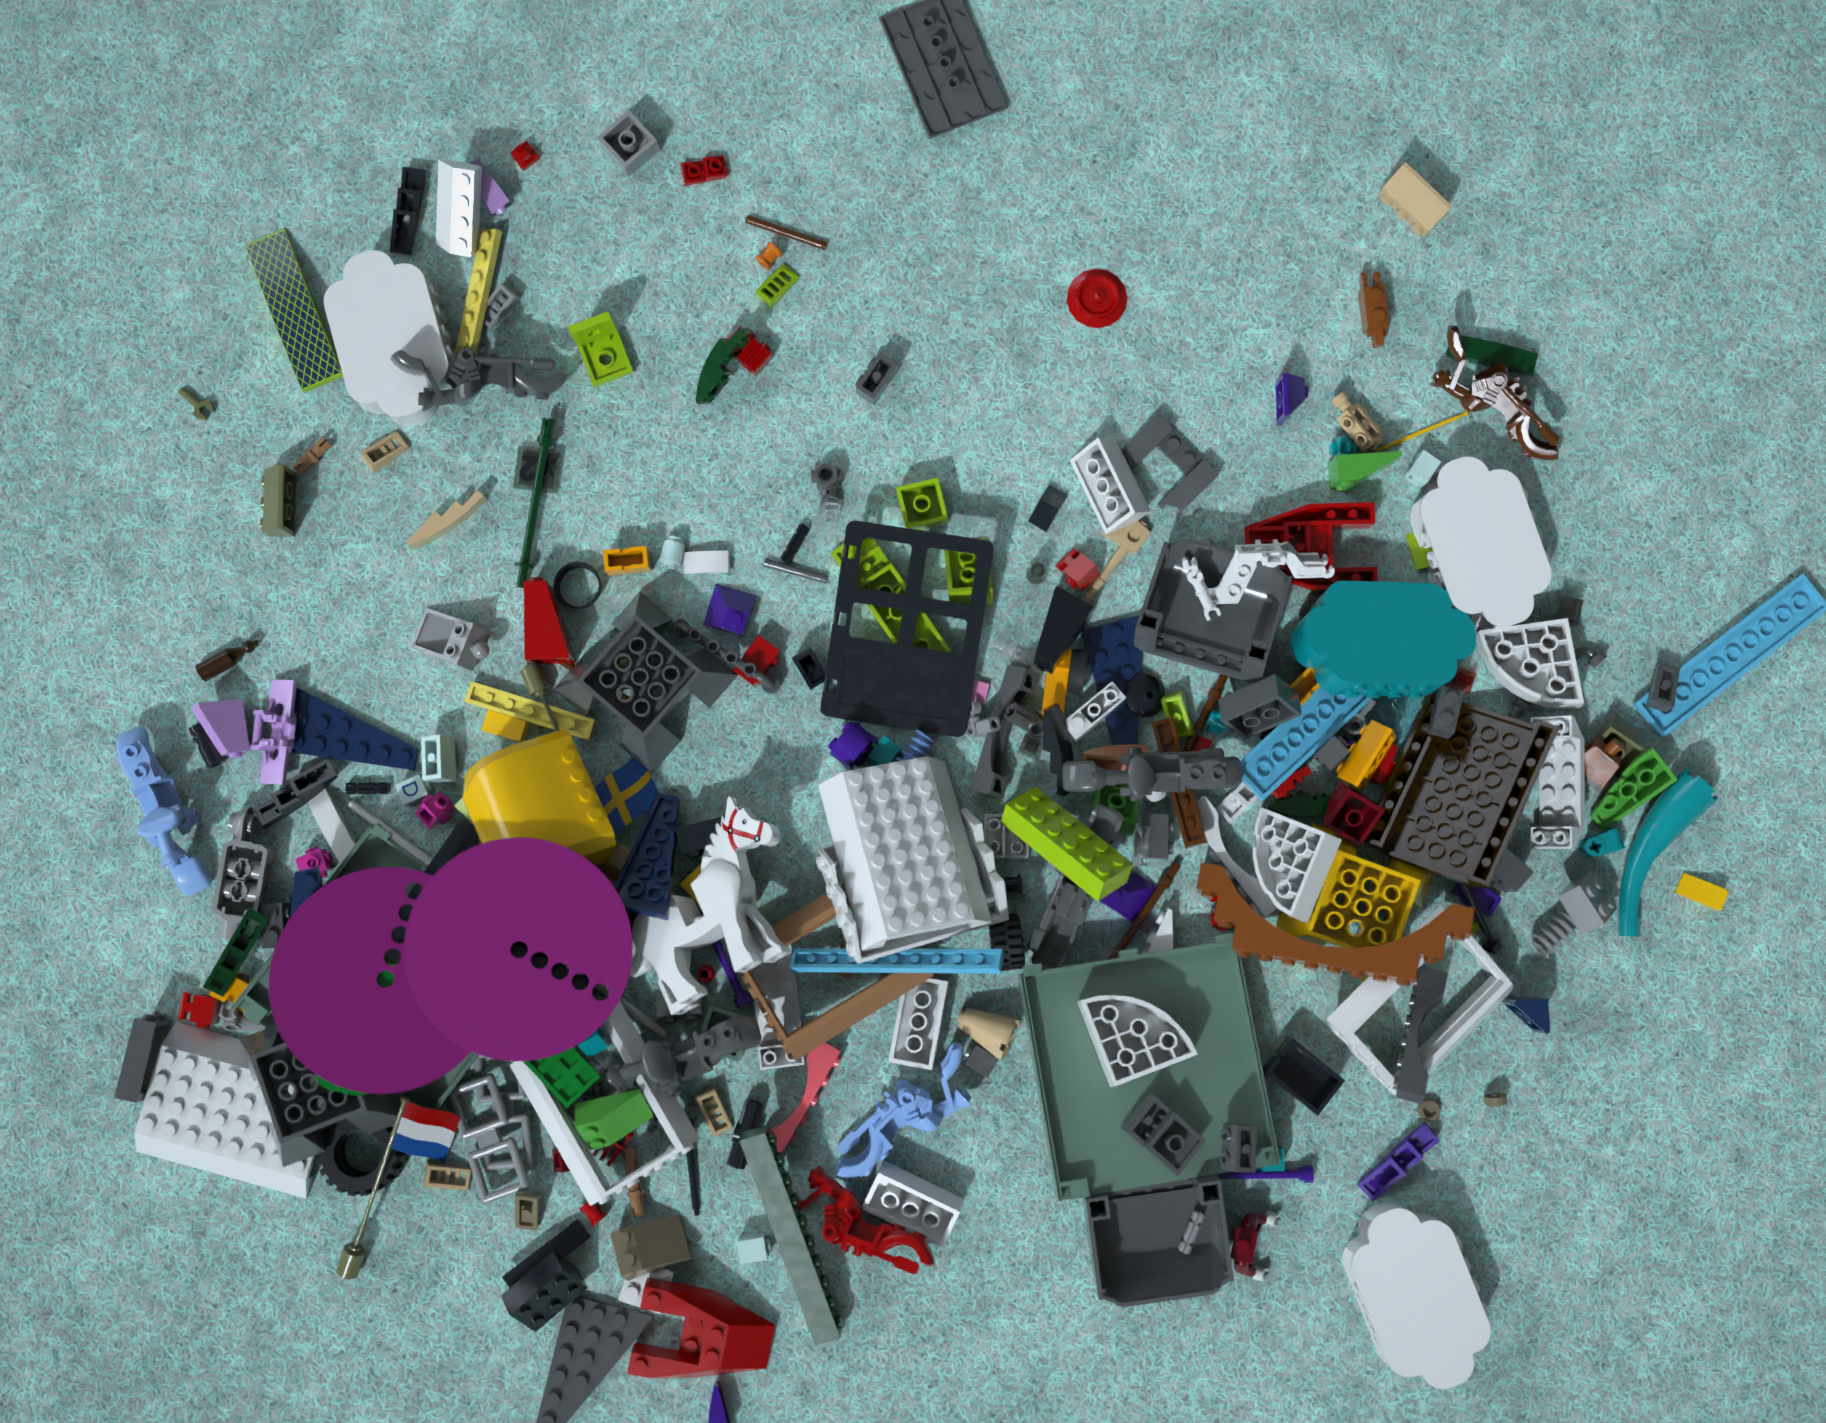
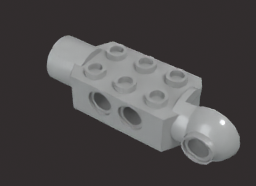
M251 806L245 807L237 813L233 812L230 815L228 830L229 832H234L233 840L224 843L222 848L212 910L221 916L218 937L223 939H231L248 908L260 913V904H266L275 850L267 844L249 842L250 835L254 834L257 825V817L254 815Z

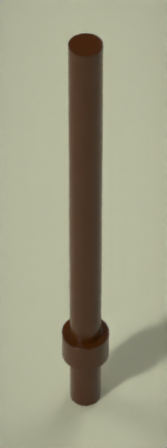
M1220 674L1213 689L1210 688L1207 694L1208 699L1193 728L1195 734L1189 736L1183 752L1192 751L1216 701L1219 702L1218 699L1222 696L1221 691L1228 679L1227 676Z
M1173 862L1166 874L1160 877L1158 886L1107 960L1118 958V951L1125 950L1164 891L1172 885V879L1181 868L1179 864Z

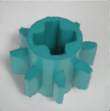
M1337 437L1335 442L1330 444L1329 455H1334L1335 457L1336 455L1356 454L1357 444H1352V438Z
M1220 708L1218 711L1212 709L1205 723L1210 726L1208 731L1215 735H1219L1220 731L1226 733L1229 727L1221 721Z

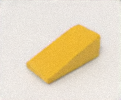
M488 710L481 730L517 742H523L529 722Z
M1682 873L1675 893L1715 911H1721L1729 890Z

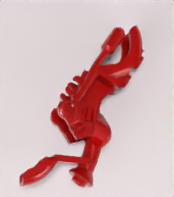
M820 1165L816 1169L811 1170L808 1177V1182H810L809 1188L815 1189L818 1187V1189L805 1200L799 1199L800 1211L804 1207L808 1208L825 1193L837 1201L824 1206L822 1235L825 1241L834 1245L841 1243L840 1249L846 1253L853 1246L852 1255H856V1257H860L863 1252L870 1257L874 1255L893 1263L895 1268L913 1275L918 1273L920 1268L917 1262L900 1255L894 1257L884 1252L895 1246H909L915 1250L924 1265L929 1267L936 1266L935 1257L930 1246L927 1244L928 1241H926V1235L914 1231L913 1235L906 1233V1227L893 1223L892 1227L884 1223L880 1226L868 1224L861 1216L860 1200L854 1192L844 1188L836 1180L826 1175Z

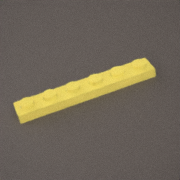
M481 229L455 349L457 353L463 347H468L474 351V354H477L502 232L498 229Z
M471 681L464 702L554 730L543 703ZM549 705L559 730L565 729L572 736L590 741L596 723L595 719Z

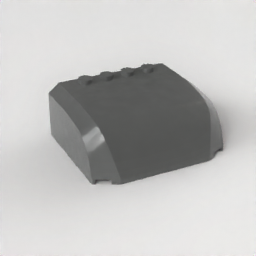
M1189 538L1173 543H1167L1166 541L1162 546L1136 624L1134 646L1145 653L1246 682H1258L1262 680L1292 577H1288L1282 572L1279 566L1267 567L1262 565L1261 561H1258L1239 603L1216 604L1221 615L1218 616L1215 610H1211L1208 613L1210 620L1207 621L1203 613L1204 608L1199 597L1195 594V588L1187 579V571L1183 568L1182 559L1186 557L1188 563H1191L1192 558L1196 557L1197 567L1202 572L1206 586L1208 588H1215L1219 585L1235 551Z
M1217 1174L1082 1198L1091 1265L1099 1300L1103 1299L1120 1307H1129L1213 1295L1220 1290V1287L1229 1281H1234L1222 1185ZM1198 1210L1204 1213L1205 1219L1202 1224L1200 1223L1201 1228L1195 1243H1192L1193 1247L1190 1254H1184L1179 1251L1178 1247L1180 1242L1184 1240L1182 1237L1188 1222L1192 1220L1191 1215L1193 1211Z

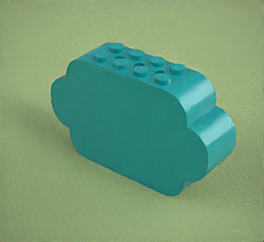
M1335 582L1313 602L1310 612L1295 625L1291 633V648L1295 659L1304 667L1314 669L1315 679L1324 691L1334 695H1345L1346 698L1366 695V698L1387 696L1388 699H1397L1401 696H1408L1409 699H1420L1422 696H1428L1453 679L1457 672V664L1468 657L1476 646L1475 626L1471 618L1460 610L1452 609V602L1448 593L1442 587L1433 583Z

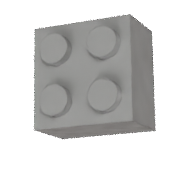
M630 110L597 137L601 148L628 177L660 151L657 140Z
M1594 871L1574 879L1558 895V898L1581 934L1604 925L1618 909L1614 898L1607 893L1602 879Z

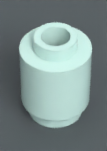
M668 536L667 540L664 541L659 560L663 563L664 567L675 569L676 566H681L685 550L684 539Z

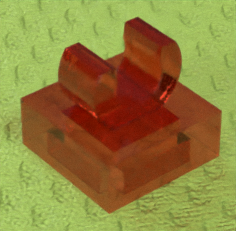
M1457 666V672L1453 679L1449 681L1447 687L1470 694L1477 674Z

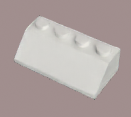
M439 159L436 245L448 253L471 257L476 253L479 241L482 166Z
M1098 437L1070 459L1105 534H1110L1131 525L1151 512L1115 437Z
M931 977L900 996L888 1062L928 1070L934 1069L950 981Z
M883 1160L862 1205V1209L892 1224L896 1223L906 1227V1231L911 1233L916 1231L927 1236V1241L943 1247L960 1214L964 1199Z

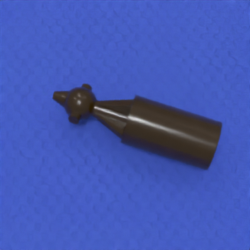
M247 640L243 642L242 647L225 648L196 664V671L202 680L207 682L237 665V662L245 652L252 653L255 650L259 641Z

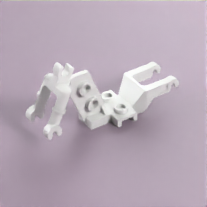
M1273 539V544H1261L1260 540H1255V544L1235 545V553L1219 585L1215 588H1208L1206 586L1202 572L1197 567L1196 557L1192 558L1191 563H1188L1186 557L1182 559L1183 568L1187 571V579L1195 588V594L1200 599L1207 621L1210 620L1208 613L1211 610H1215L1218 616L1221 615L1216 604L1239 603L1258 561H1261L1262 565L1267 567L1285 565L1286 562L1294 578H1330L1335 572L1332 565L1329 566L1328 571L1325 569V565L1329 560L1327 554H1323L1322 559H1319V555L1316 552L1299 553L1289 542L1279 543L1277 539Z

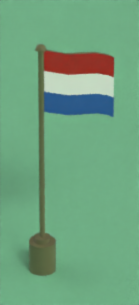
M408 1096L400 1098L402 1103L356 1240L343 1247L336 1273L340 1277L354 1279L359 1274L366 1253V1249L360 1244V1240L391 1148L408 1155L434 1158L445 1164L460 1120L457 1114L444 1109L421 1106L409 1101Z

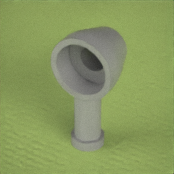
M1371 699L1344 724V729L1348 734L1353 736L1360 735L1361 729L1366 724V716L1377 705L1374 700ZM1354 725L1359 726L1357 730L1352 729Z

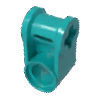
M1618 827L1583 839L1578 846L1580 854L1586 858L1613 853L1625 848ZM1593 844L1594 849L1590 850L1589 846Z

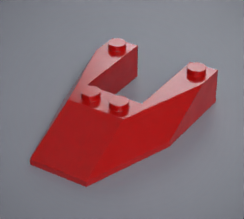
M1374 502L1307 504L1244 527L1245 545L1255 544V540H1260L1261 544H1273V539H1277L1279 543L1289 542L1299 553L1316 552L1319 555V559H1322L1323 554H1327L1329 560L1325 565V569L1328 571L1330 565L1334 567L1332 529L1371 528L1375 524ZM1286 562L1285 565H1278L1282 572L1288 577H1292V585L1313 591H1326L1333 583L1338 581L1378 582V567L1334 568V575L1330 578H1294Z
M647 1277L640 1309L685 1317L679 1350L634 1342L627 1374L645 1378H698L767 1368L775 1328L774 1323L715 1290Z

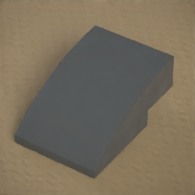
M1150 1093L1144 1097L1121 1126L1125 1133L1177 1176L1180 1175L1206 1141L1179 1115Z

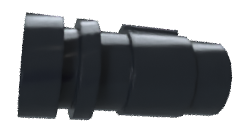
M197 723L191 726L188 730L193 737V742L198 745V750L206 767L209 769L223 764L222 756L202 725Z

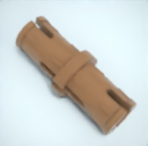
M322 436L309 450L306 449L304 451L305 454L291 467L302 476L314 463L317 464L320 461L319 458L332 445Z

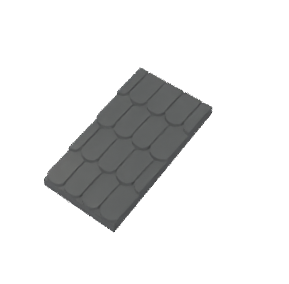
M923 0L879 17L885 36L929 139L1008 109L963 0Z

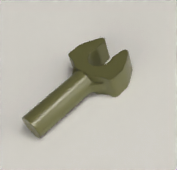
M185 387L178 391L184 399L194 406L192 414L196 418L208 420L201 412L204 407L215 412L214 405L210 400L200 401Z

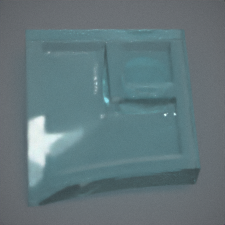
M1401 696L1397 699L1387 698L1372 712L1380 724L1389 727L1395 732L1397 737L1393 744L1397 746L1409 737L1422 709V705L1417 699Z

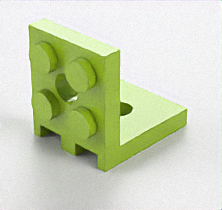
M609 311L568 326L570 335L579 348L594 388L634 373ZM604 355L612 357V361L608 365H603L600 362Z

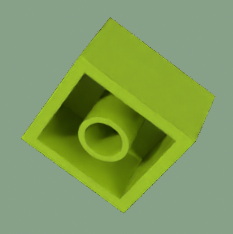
M938 477L896 487V495L904 528L925 530L948 524V516Z

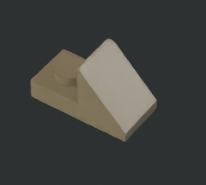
M516 1192L515 1228L537 1231L539 1226V1208L543 1195Z

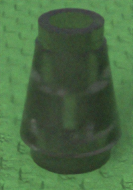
M1040 563L1031 564L1026 570V578L1032 584H1041L1047 578V570ZM1035 568H1039L1041 573L1036 574L1034 572Z

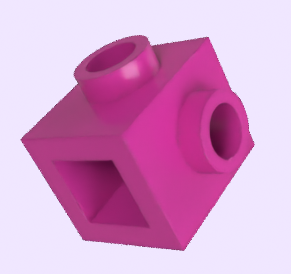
M440 791L435 795L429 794L425 797L415 814L430 830L439 823L442 825L447 823L452 818L451 813L455 809V805L450 798Z
M313 847L306 850L305 855L295 859L299 870L319 866L322 878L328 876L327 872L334 870L332 866L334 863L333 857L326 849Z

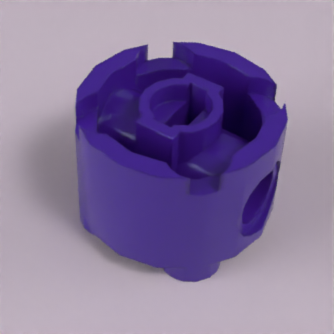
M849 721L843 727L842 735L839 738H834L828 745V748L831 750L830 756L839 760L848 771L854 770V765L860 767L874 749L872 744L878 743V738L866 731L859 722L853 723Z

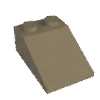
M680 1215L634 1224L610 1233L620 1275L627 1281L691 1259Z

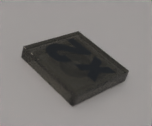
M519 446L513 483L514 489L533 491L540 448ZM548 450L541 492L557 494L562 451Z

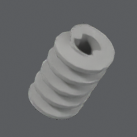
M1561 911L1558 913V917L1552 918V923L1547 922L1545 928L1538 930V934L1534 933L1531 935L1532 943L1543 957L1549 959L1547 951L1549 950L1555 954L1554 945L1562 948L1563 945L1560 940L1568 943L1570 940L1567 935L1570 934L1576 937L1574 929H1579L1570 915Z

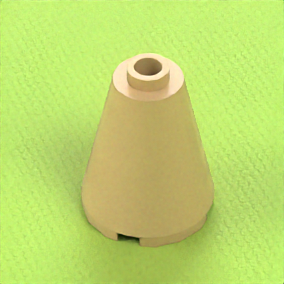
M966 1008L965 1011L961 1010L956 1021L959 1023L958 1027L1000 1060H1003V1056L1006 1057L1016 1038L1014 1036V1029H1019L1021 1023L1019 1019L973 1008Z

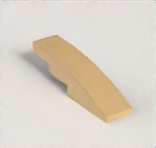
M477 490L463 506L455 501L442 516L434 511L406 544L416 549L438 539L464 522L488 499Z

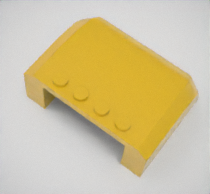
M565 729L495 751L480 759L465 774L462 799L482 844L504 838H535L567 847L588 859L595 866L609 861L616 847L614 831L574 741Z

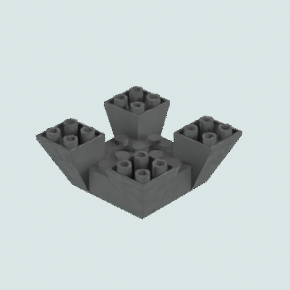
M639 592L612 623L620 631L618 635L592 664L582 657L554 690L586 717L592 713L600 702L603 703L627 724L619 746L653 774L681 742L662 725L667 717L689 692L710 708L738 675L715 655H712L706 647L687 657L682 655L660 636L673 619L643 593ZM653 657H661V662L658 666H651V659ZM623 659H629V666L621 669L620 662ZM646 673V680L642 683H637V675ZM656 687L663 688V693L660 697H653V690ZM630 689L632 692L631 697L623 700L622 692Z
M276 1025L239 1039L253 1081L258 1080L272 1119V1122L268 1125L283 1167L327 1151L320 1128L346 1119L368 1135L395 1124L402 1103L400 1098L404 1096L403 1091L386 1094L368 1093L365 1095H351L325 1089L318 1083L315 1073L310 1071L291 1052ZM311 1076L316 1080L315 1087H312L310 1084ZM289 1085L294 1088L293 1096L288 1091ZM319 1098L323 1101L324 1104L322 1109H320L317 1105V1101Z

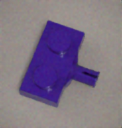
M1457 882L1451 893L1460 898L1466 904V907H1470L1460 883ZM1470 887L1481 912L1491 917L1502 898L1485 887Z

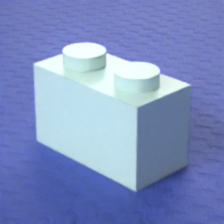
M440 734L421 737L422 781L433 783L456 781L455 738Z

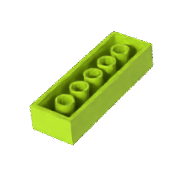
M1036 786L1006 803L1001 823L1097 902L1127 883L1133 863Z

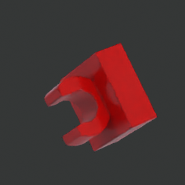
M527 140L510 152V155L523 171L540 160V157Z

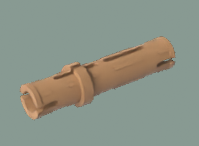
M636 1147L623 1149L622 1155L627 1176L639 1169ZM641 1180L628 1188L627 1197L630 1198L632 1217L647 1214L643 1196L645 1190L642 1189Z

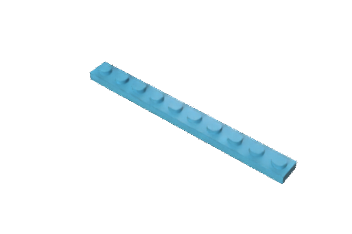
M794 948L789 969L791 972L1001 973L1005 953L1002 949H907L857 964L853 957H849L847 949Z

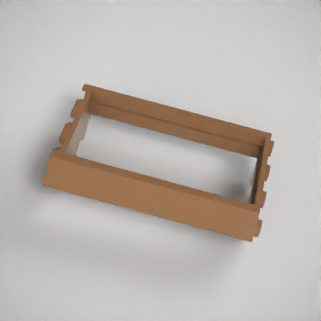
M843 883V884H841V885H839V886H840V887L842 888V890L845 892L846 902H847V908H848V910H849V909H850V905H849V901H848V898H847L845 886H844V883ZM826 893L771 927L776 937L783 944L789 946L834 919L837 914L832 900L828 898ZM748 970L740 976L747 987L751 985L748 990L753 999L758 998L760 1000L757 1002V1005L763 1014L767 1012L764 1017L769 1026L776 1027L773 1029V1032L779 1041L783 1040L780 1044L787 1055L791 1053L796 1061L934 975L933 973H889L789 1035L751 971Z

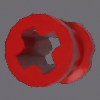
M586 1202L579 1208L580 1211H584L592 1227L608 1215L606 1211L604 1212L598 1203L590 1206Z

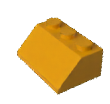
M1373 720L1363 726L1360 731L1361 738L1358 743L1354 742L1349 749L1350 756L1346 762L1342 761L1336 771L1338 772L1337 777L1361 792L1367 786L1397 737L1392 729Z

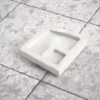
M663 1268L629 1281L625 1279L618 1301L640 1307L647 1277L671 1282L674 1271Z

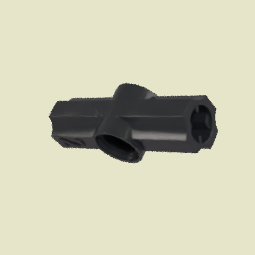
M746 1098L740 1120L737 1121L732 1136L733 1143L727 1165L737 1169H745L747 1160L739 1140L744 1131L758 1128L764 1107L763 1103Z

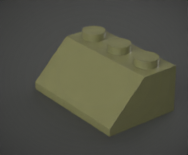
M284 464L266 468L261 479L264 497L261 498L263 518L260 520V528L263 531L262 533L269 537H295L297 473Z

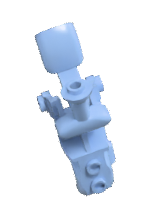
M135 727L119 734L116 741L117 758L124 774L128 776L133 785L130 790L133 794L137 795L145 818L141 819L142 822L138 826L137 831L139 835L146 837L153 848L160 846V851L163 854L161 867L168 866L176 884L185 895H191L209 887L212 883V877L203 861L197 856L190 857L186 851L173 841L171 831L175 828L179 830L182 836L190 833L191 828L200 821L196 809L187 810L183 808L172 776L167 775L154 756L149 741V734L145 728Z
M951 1043L948 1046L945 1057L940 1062L942 1074L939 1076L946 1100L932 1107L933 1100L930 1098V1091L921 1089L906 1079L899 1080L895 1085L897 1093L893 1096L889 1092H884V1096L887 1097L886 1103L881 1104L879 1100H876L877 1111L868 1117L856 1130H851L837 1144V1150L842 1154H846L860 1141V1136L869 1128V1142L866 1149L858 1156L840 1159L836 1166V1176L851 1178L864 1175L866 1177L872 1172L878 1160L882 1161L888 1156L893 1148L892 1141L894 1135L900 1128L911 1125L920 1130L934 1131L939 1128L943 1118L953 1114L961 1107L973 1105L970 1101L972 1097L964 1088L959 1090L955 1087L954 1094L951 1096L947 1080L960 1065L962 1058L961 1043Z

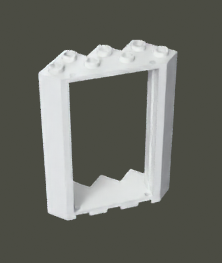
M967 808L959 809L979 879L987 897L986 903L992 920L990 925L1009 920L1004 879L995 871L993 851L985 844L982 823ZM834 844L817 848L819 856L816 857L817 867L822 871L825 879L828 898L833 902L837 914V924L839 928H842L847 943V953L849 957L854 958L857 964L989 926L970 928L968 923L886 940L884 947L861 951L856 923L848 913L845 892L838 885L836 871L840 870Z
M1440 905L1415 931L1428 925L1445 908ZM1472 932L1469 939L1465 938V941H1458V943L1475 957L1476 963L1490 977L1418 1049L1422 1064L1428 1075L1513 990V980L1511 977L1501 971L1495 964L1493 956L1483 950L1476 942V937ZM1419 958L1418 968L1424 963V958ZM1369 976L1327 1018V1022L1331 1031L1348 1045L1350 1052L1396 1097L1397 1090L1392 1088L1395 1076L1400 1077L1401 1069H1398L1391 1075L1354 1032L1401 985H1397L1396 981L1388 979L1387 982L1374 981L1373 977Z
M619 1000L603 1025L625 1063H633L641 1060L640 1053L644 1042ZM515 1061L510 1064L512 1071L590 1206L597 1202L600 1205L604 1204L612 1198L610 1194L613 1192L619 1194L640 1181L638 1177L643 1175L645 1178L667 1165V1159L670 1158L673 1161L682 1154L689 1152L695 1148L693 1143L700 1139L676 1096L668 1097L666 1092L650 1091L648 1084L650 1079L646 1073L635 1076L638 1086L674 1147L610 1186L577 1131L564 1105L523 1061Z

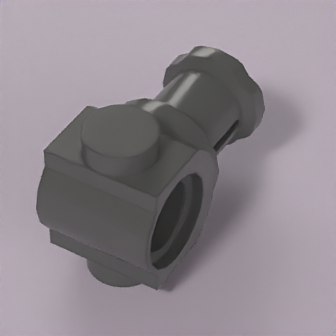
M826 463L815 467V470H811L812 483H817V490L821 492L819 507L821 509L839 507V503L836 502L835 490L838 489V481H842L841 468ZM825 471H830L833 474L828 480H824L821 477Z

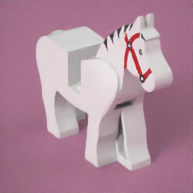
M728 797L726 812L715 825L705 847L701 874L691 883L704 915H700L693 898L672 895L669 920L638 914L633 923V951L630 976L636 978L651 970L653 966L657 972L658 984L671 1015H683L700 1005L698 999L708 994L705 987L700 985L690 974L692 950L708 946L725 937L734 972L742 973L747 972L762 962L774 963L791 953L789 946L783 944L776 937L773 928L756 907L755 881L751 875L746 857V852L749 849L757 848L760 844L769 847L777 845L780 841L781 833L777 826L757 820L751 812V808L741 807L737 798Z

